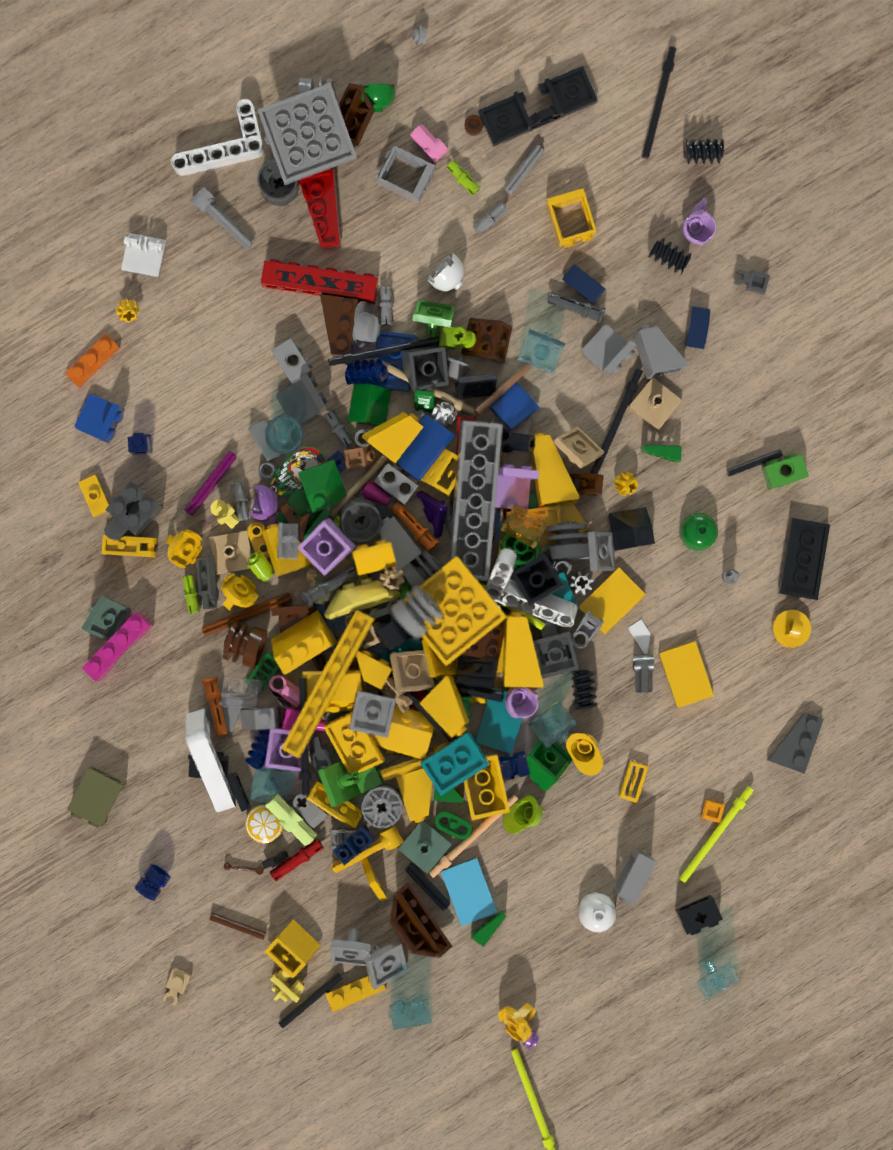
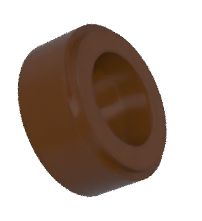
M477 115L468 116L464 123L465 131L472 136L480 134L483 130L482 119Z

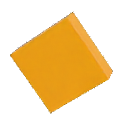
M705 799L700 818L720 823L725 804Z

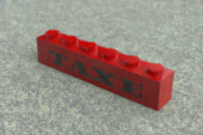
M270 259L269 261H264L261 285L263 288L320 296V294L337 296L375 304L378 278L370 273L357 275L356 272L345 270L344 273L337 272V269L330 267L324 270L318 269V266L315 265L303 267L296 262L283 264L279 260Z

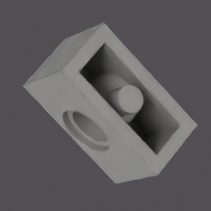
M290 338L271 350L292 384L301 380L300 376L307 373L308 376L312 374L310 369L313 366L307 357L303 359L300 353L303 350L297 341L293 343ZM297 357L299 359L298 363L290 365V358Z

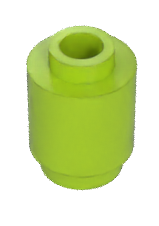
M253 553L249 556L247 565L258 579L267 581L274 575L273 566L263 553Z

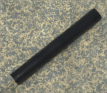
M781 449L727 469V474L729 477L782 457L783 453Z

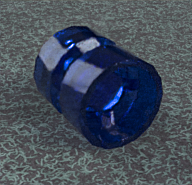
M524 751L513 753L512 757L509 755L498 757L503 781L514 779L515 775L518 777L530 775Z
M150 864L144 872L145 877H141L134 887L142 896L155 901L161 893L160 888L166 886L171 876L159 866Z

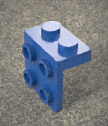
M90 394L75 423V428L109 444L110 440L115 436V429L118 423L123 419L125 409L115 403L112 404Z

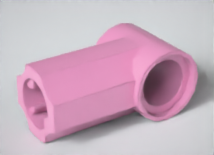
M423 124L417 126L410 135L432 164H435L448 152L444 143L440 139H436Z
M276 675L270 679L269 686L272 691L277 692L295 707L300 705L299 688L283 675ZM277 678L282 679L284 682L281 689L276 688L274 685V681Z

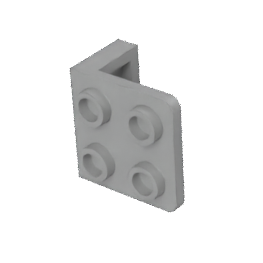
M604 325L584 346L582 354L609 377L612 373L616 374L622 368L621 363L624 359L629 360L635 354L634 348L636 344L631 340L627 343L609 325Z

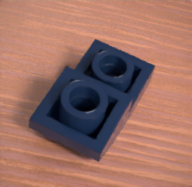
M575 264L572 265L562 278L565 283L593 304L606 290Z
M691 306L687 322L689 327L684 343L685 346L704 349L709 328L710 309Z
M363 825L332 851L345 866L377 839L367 826Z

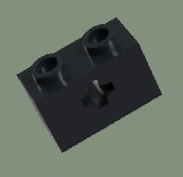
M711 895L675 909L683 930L687 935L698 934L702 928L707 926L709 928L719 924V921L723 920ZM698 913H701V914H702V916H701L702 919H701V920H698V919H697V917H698L697 914H698Z

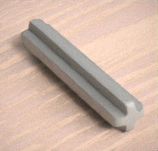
M535 145L505 185L504 190L508 194L514 193L544 152L542 147Z

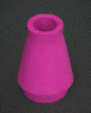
M368 481L361 492L365 496L364 498L386 505L391 497L374 481L373 483Z

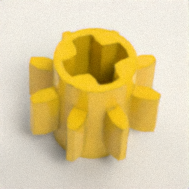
M128 298L121 302L118 301L119 307H116L115 311L119 320H124L127 323L137 320L136 314L140 313V309L136 301H131Z
M628 471L626 474L620 473L614 481L615 489L623 496L627 494L632 495L638 488V479Z

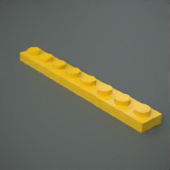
M356 610L283 744L282 750L297 758L301 757L375 619Z

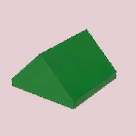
M354 384L348 422L376 427L386 422L391 390L373 384Z

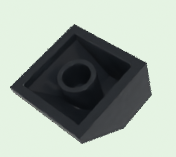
M646 507L608 513L614 551L655 544L652 523Z
M545 553L512 572L529 606L564 587L557 570Z

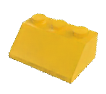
M319 610L271 639L274 659L284 675L294 671L338 643Z
M361 670L346 672L325 712L353 711L357 691L366 692ZM306 671L302 673V678H307V700L323 671Z
M395 705L388 738L373 734L372 737L380 748L425 760L434 727L419 711L408 709L402 712L398 705Z
M497 754L485 756L490 765L463 781L472 820L510 812Z

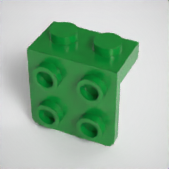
M296 489L286 502L288 506L290 504L293 506L296 512L295 518L306 511L310 513L303 536L304 540L324 520L331 518V511L327 508L313 513L305 492L300 489ZM280 511L277 515V520L288 524Z

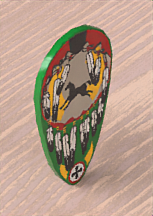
M315 447L298 449L275 472L268 488L272 489L278 496L292 494L296 489L304 490L298 472L327 462L325 455Z

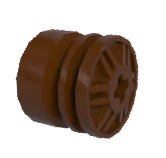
M234 621L225 638L223 659L229 660L232 656V662L236 663L240 656H243L242 665L255 669L264 650L267 630L254 627L250 634H248V624H243L241 628V622Z

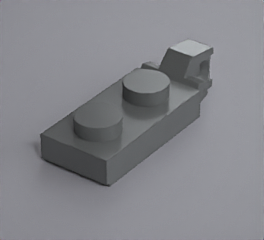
M199 556L196 558L198 595L202 596L203 609L217 608L214 556Z
M319 735L310 738L313 747L309 748V755L317 781L323 784L318 770L332 765L333 761L326 743L322 744Z

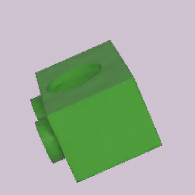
M793 453L784 456L785 460L778 462L777 459L766 462L767 466L763 467L762 471L769 490L809 477L802 455L796 456ZM781 466L788 468V475L781 473Z

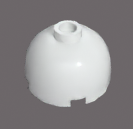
M452 253V257L447 256L434 269L436 274L433 277L430 275L427 280L439 291L446 292L453 288L457 290L464 282L462 280L465 274L464 265Z
M593 892L581 899L578 907V917L586 929L592 932H603L608 930L616 920V907L609 896Z

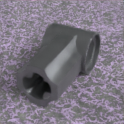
M394 599L366 609L367 615L375 619L373 624L393 617L391 605L400 599Z
M633 655L635 692H653L652 672H654V655Z

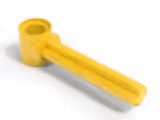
M450 742L433 747L432 752L428 753L425 759L450 744ZM414 758L380 771L381 777L384 781L423 768L420 762L424 760Z
M392 825L379 833V838L345 866L339 859L331 863L332 870L338 873L383 848L392 850L400 846L404 841L396 826Z

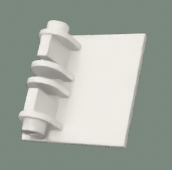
M128 233V237L125 236L124 238L126 248L121 270L159 277L166 240Z

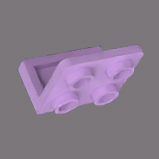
M503 464V467L498 469L495 507L517 510L528 509L530 480L539 479V471L532 470L530 466H521V469H516L515 465Z

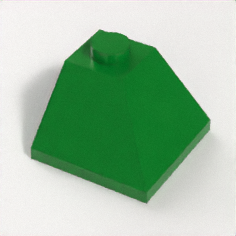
M334 459L298 472L313 513L332 507L347 495Z
M546 733L542 735L526 756L530 778L544 792L559 780L572 761L571 756Z

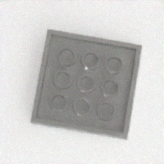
M331 83L258 109L285 185L357 159Z

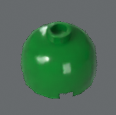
M396 84L364 85V93L368 95L374 113L383 112V108H388L393 104L396 95Z
M694 513L682 521L679 527V536L687 548L694 551H702L710 548L715 543L718 537V526L711 516L705 513Z
M513 529L503 538L500 551L503 549L513 550L517 556L514 567L521 568L538 557L540 546L539 541L532 536L530 531Z

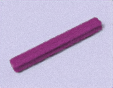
M231 451L226 453L186 506L185 512L191 516L197 512L236 460L237 456Z

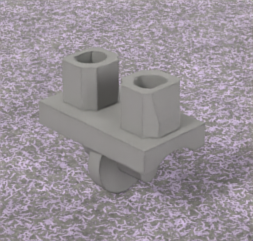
M278 523L277 558L297 559L298 524Z

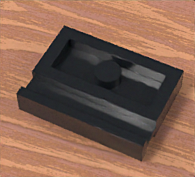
M460 656L456 674L457 679L455 680L456 685L494 688L499 661L497 659Z

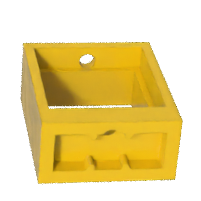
M584 188L546 200V207L559 247L564 246V248H568L581 240L582 242L593 240L597 230ZM580 202L588 231L563 238L554 209Z

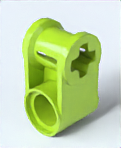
M441 327L439 346H443L445 349L471 348L476 343V335L472 331H466L462 327Z

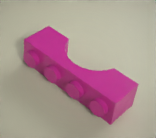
M135 612L82 669L95 682L101 681L114 668L119 658L154 625L140 612Z

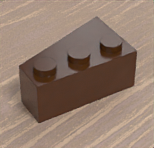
M320 294L332 357H339L349 352L352 354L354 346L352 334L355 309L359 303L358 299Z

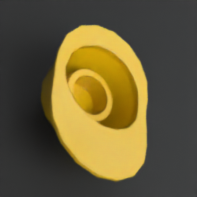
M583 732L572 734L566 742V748L576 767L585 775L592 776L598 774L603 767V758L598 749L596 739L592 735Z

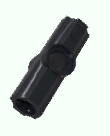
M502 428L500 449L505 453H510L514 450L531 452L534 451L536 438L534 435L513 433L508 428Z

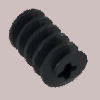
M687 139L684 140L683 158L686 159L687 164H690L691 159H694L695 164H697L699 158H701L703 164H705L707 158H709L710 164H713L714 158L720 164L724 154V139L720 143L718 139H714L713 143L710 139H707L705 144L703 139H699L698 143H696L695 139H692L690 144Z
M665 238L656 241L648 258L655 255V262L661 258L662 266L668 262L667 269L675 266L674 273L681 270L682 274L692 254L689 253L684 256V249L678 253L677 245L671 249L672 242L664 245Z
M589 670L571 671L570 673L576 674L571 680L577 682L572 685V688L577 689L576 692L572 693V696L578 697L573 703L579 705L574 710L591 709L597 706L598 703L592 701L597 698V695L591 694V692L596 690V687L590 686L596 682L595 679L590 678L595 675V672Z

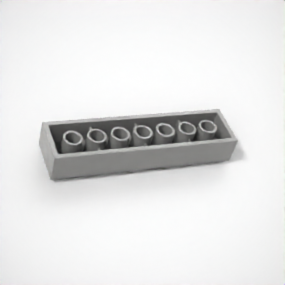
M461 421L448 563L458 556L477 580L488 581L502 424Z

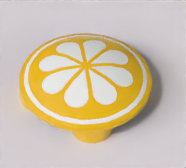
M265 805L254 807L248 813L245 820L247 834L251 839L259 843H270L276 840L283 830L278 818Z

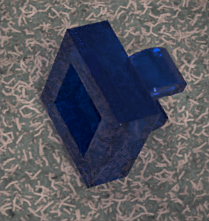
M339 450L327 459V461L335 460L340 473L346 469L341 462L345 457Z

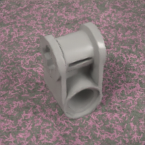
M588 610L572 636L573 645L577 648L586 647L592 637L598 632L604 620H599ZM583 634L586 637V641L579 642L577 635Z
M299 792L294 798L293 805L312 828H316L329 814L307 799L305 804L300 805V799H304L306 796Z
M329 829V833H331L329 849H335L358 829Z

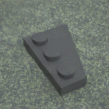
M803 713L767 760L805 774L824 719Z

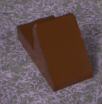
M570 474L578 494L591 496L602 494L604 475Z
M283 502L278 507L288 524H298V541L303 539L310 513L306 511L295 518L296 512L291 504L288 506L287 503Z

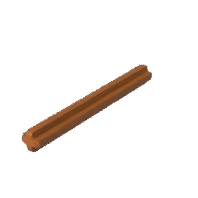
M284 593L202 626V632L204 636L211 635L231 627L234 621L243 622L268 612L271 608L292 602V597L290 593Z

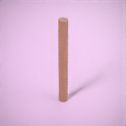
M526 362L474 410V413L480 416L532 368L531 365Z

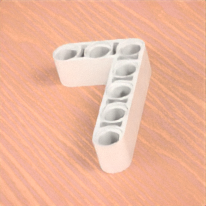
M242 99L236 106L243 138L177 153L171 158V165L178 175L185 176L261 157L264 153V145L256 111L250 100ZM244 108H250V109H251V110H250L248 113H246V114L242 113V110H243ZM249 126L255 127L251 132L246 131ZM253 144L259 145V148L256 150L250 149ZM234 149H241L239 154H232ZM216 153H222L219 159L213 158ZM198 157L204 158L201 163H195V160ZM181 161H184L185 165L181 168H178L177 164Z
M511 549L501 550L485 588L493 600L557 625L571 627L575 621L577 606L570 601L551 594L529 606L516 581L509 579L516 561V553Z
M203 708L186 714L185 737L214 808L218 813L236 807V800L211 742L210 721L207 720V711Z

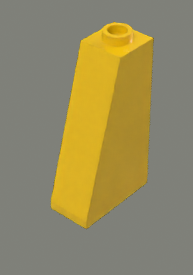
M544 433L534 434L536 438L534 451L530 452L532 470L539 471V479H534L538 508L576 504L579 500V495L551 436L544 435Z
M511 611L510 615H506L504 624L502 684L504 687L543 688V680L527 617L522 615V612Z

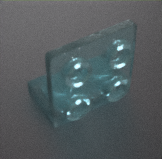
M416 997L412 1001L405 1003L404 1000H399L390 1005L388 1015L389 1018H392L394 1030L432 1023L428 998Z

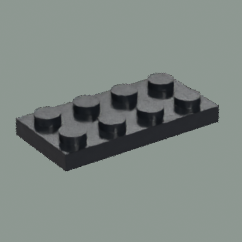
M791 518L778 594L818 600L830 524Z

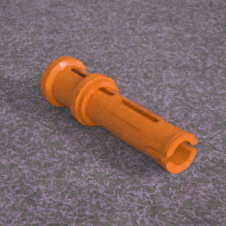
M400 501L390 509L415 535V540L419 541L428 553L439 544L440 541L435 540L428 532L429 529L423 528Z
M217 676L201 680V683L204 684L206 696L204 697L206 701H209L216 736L228 734L220 702L222 693L218 689Z

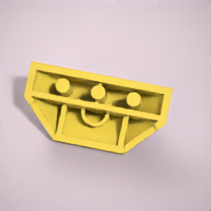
M372 577L361 579V583L355 585L354 582L342 585V589L336 591L324 616L325 618L332 619L355 612L356 610L401 598V593L394 589L389 591L387 586L382 587L381 581L374 580Z

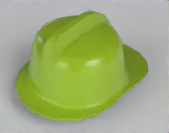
M525 796L509 808L510 812L504 814L503 827L510 834L519 833L527 827H534L541 821L545 810L537 803L533 796Z

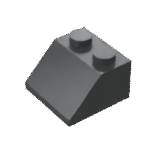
M434 345L401 351L403 370L412 391L449 385L445 347Z

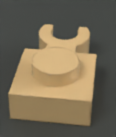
M392 677L386 680L381 692L386 697L396 699L395 704H398L402 712L407 711L410 708L409 705L412 704V700L405 696L404 692L396 693L395 682Z
M174 967L165 986L170 991L164 995L163 1001L166 1002L168 996H172L174 998L173 1005L175 1006L179 1001L178 993L184 994L192 975Z

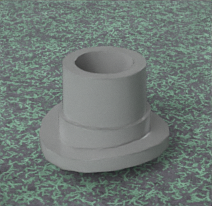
M447 356V360H449L447 370L448 375L458 379V377L463 376L467 368L471 369L472 367L463 360L462 356Z

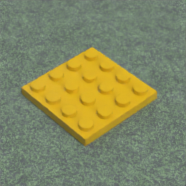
M458 556L419 586L435 599L444 614L440 620L434 617L436 619L434 625L425 620L429 630L422 635V638L445 666L507 617ZM406 597L404 601L410 603L408 598Z

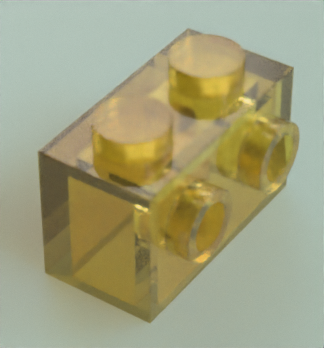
M514 505L501 531L535 549L548 523L542 517L530 514L524 507Z

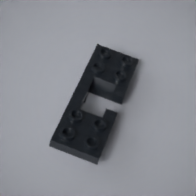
M581 66L550 80L547 78L543 83L539 84L538 88L541 95L549 93L554 106L543 109L537 114L535 112L530 117H528L523 105L526 103L523 91L520 93L516 91L513 93V96L478 110L493 147L597 103L598 99L584 67Z

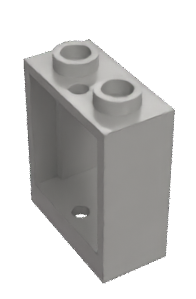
M394 146L392 151L388 150L384 160L386 163L384 167H380L376 174L378 185L419 205L435 173V165ZM397 158L424 171L413 193L386 180Z
M636 848L633 849L614 888L619 900L626 904H630V902L637 903L656 864V860L652 856Z

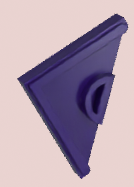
M423 491L417 492L416 496L421 499L425 507L423 511L427 520L432 523L435 530L434 536L436 538L441 537L447 505Z

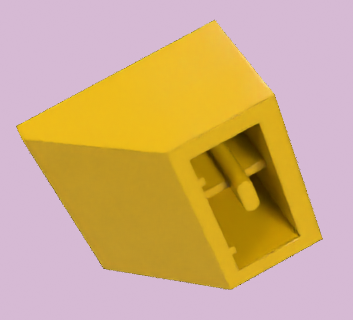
M386 540L377 541L375 546L368 547L367 544L357 546L356 551H352L359 576L385 570V567H397L391 542L387 543Z
M364 649L362 652L357 651L356 657L363 680L382 690L392 672L391 664L381 658L379 662L373 659L374 655Z
M292 919L264 952L293 979L317 952L321 944Z

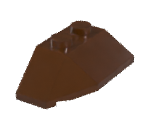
M348 83L338 106L352 145L356 147L359 146L373 116L374 109L368 95L364 93L365 87Z
M409 882L394 893L389 922L412 955L442 957L452 945Z

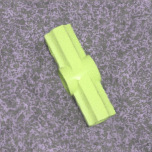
M278 793L266 802L265 806L278 818L281 826L289 833L292 832L304 846L310 844L317 836V833L308 825L295 807H291Z

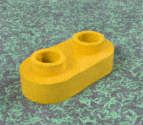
M253 522L247 530L255 553H263L261 547L266 545L262 534L266 530V526L260 522ZM255 528L260 529V533L258 535L254 534ZM268 550L263 553L267 559L270 558Z

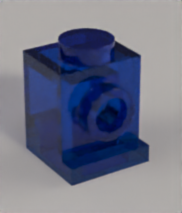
M134 433L133 436L128 437L129 453L132 455L152 454L151 434Z

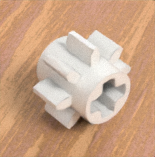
M442 402L440 405L436 404L431 415L442 426H447L448 423L452 424L457 413L453 412L454 407L451 404Z
M579 571L577 578L571 576L574 584L569 586L576 588L575 594L578 591H582V594L585 595V589L592 590L589 584L594 580L587 578L589 573L582 576ZM579 578H581L582 581H586V584L583 586V589L581 588V586H577V582H579L580 580Z

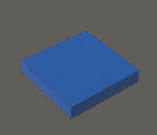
M517 382L488 407L510 431L539 410V406Z

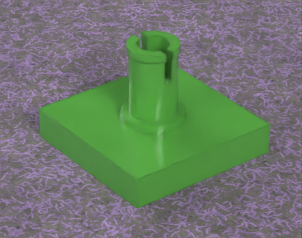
M418 299L413 314V321L427 323L425 335L430 336L432 329L431 337H436L438 325L451 328L456 306Z
M342 761L318 770L331 807L338 806L361 794L357 785L360 782V777L354 778L359 773L356 771L348 773Z

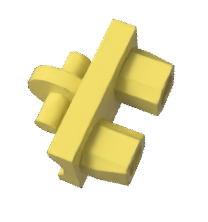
M220 499L214 500L211 503V512L221 525L225 522L232 529L240 521L234 514V508L229 503L226 504Z
M283 969L279 970V972L275 971L270 978L275 984L271 989L276 993L273 998L275 1001L281 998L286 1002L290 997L297 1003L306 984L297 979L291 985L287 981L290 976Z

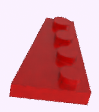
M333 169L325 170L298 180L321 247L341 246L335 171Z

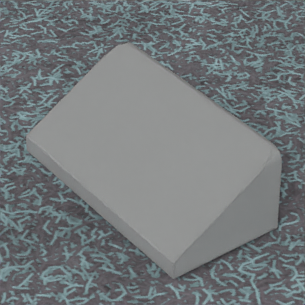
M266 420L248 428L268 462L285 453Z

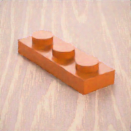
M105 333L65 374L80 388L120 347Z

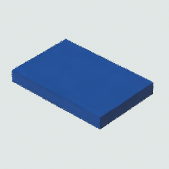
M380 331L376 349L416 341V335ZM401 352L375 357L404 371ZM374 365L371 384L389 390L409 392L410 384Z
M427 414L419 423L423 426L422 430L396 462L419 481L455 436Z

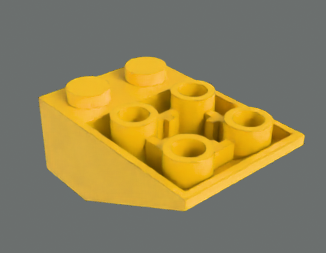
M444 449L420 481L449 497L455 488L458 455Z

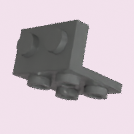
M307 373L300 376L301 380L278 392L276 395L293 426H298L327 409L325 403H327L325 396L322 392L318 394L315 388L318 386L313 375L309 377Z

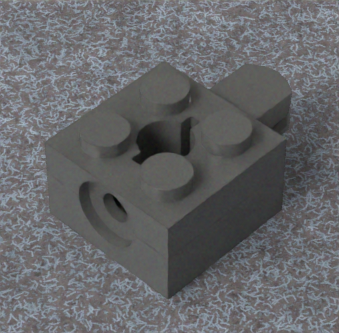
M130 481L105 509L114 517L105 527V535L111 540L118 541L130 530L139 537L163 508Z
M541 619L540 621L545 623L542 630L538 629L541 639L533 640L542 679L579 670L570 632L559 634L555 623Z

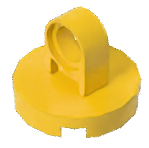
M191 530L181 531L176 536L169 534L165 543L169 544V561L180 568H186L185 565L189 563L194 564L196 558L201 555L203 546H201L202 538Z
M231 573L221 583V590L226 597L222 605L229 611L236 605L250 607L259 597V594L256 593V585L246 576L241 575L238 577L234 576L235 573Z
M790 609L781 612L775 617L771 630L779 644L784 647L795 648L807 642L811 634V624L804 613Z
M529 1003L523 1005L518 1011L512 1007L505 1006L499 1011L498 1018L500 1022L504 1021L506 1024L504 1029L512 1038L519 1042L523 1040L524 1043L532 1035L528 1022L535 1015L536 1009Z

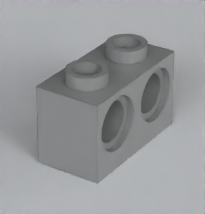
M387 463L374 482L406 506L419 488L416 484L418 481L411 475L407 477L401 473L402 469L393 463L391 466ZM391 472L395 474V480L393 482L385 481V475L387 473ZM409 484L411 487L410 492L402 493L400 491L401 485Z

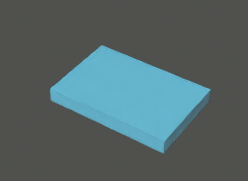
M477 857L441 871L461 926L497 913Z

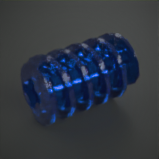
M370 359L369 362L367 360H362V362L360 360L353 361V364L347 365L345 371V380L348 385L385 383L388 378L387 367L381 359H376V361Z
M270 729L256 730L259 736H254L253 740L256 743L251 744L253 750L248 751L250 757L245 759V762L252 768L267 772L263 765H265Z

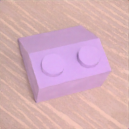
M329 518L324 520L297 548L325 576L356 545Z
M270 729L264 767L301 771V757L297 758L281 749L291 730Z

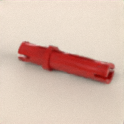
M317 838L308 846L301 847L295 855L269 871L270 875L277 882L284 875L305 861H310L313 855L323 850L322 843Z

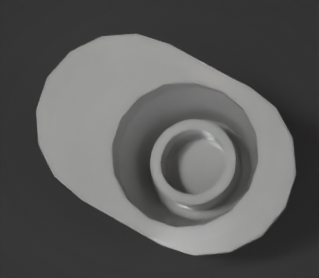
M361 301L355 309L352 335L356 346L365 347L368 343L377 340L381 328L377 317L372 313L370 305L367 302Z

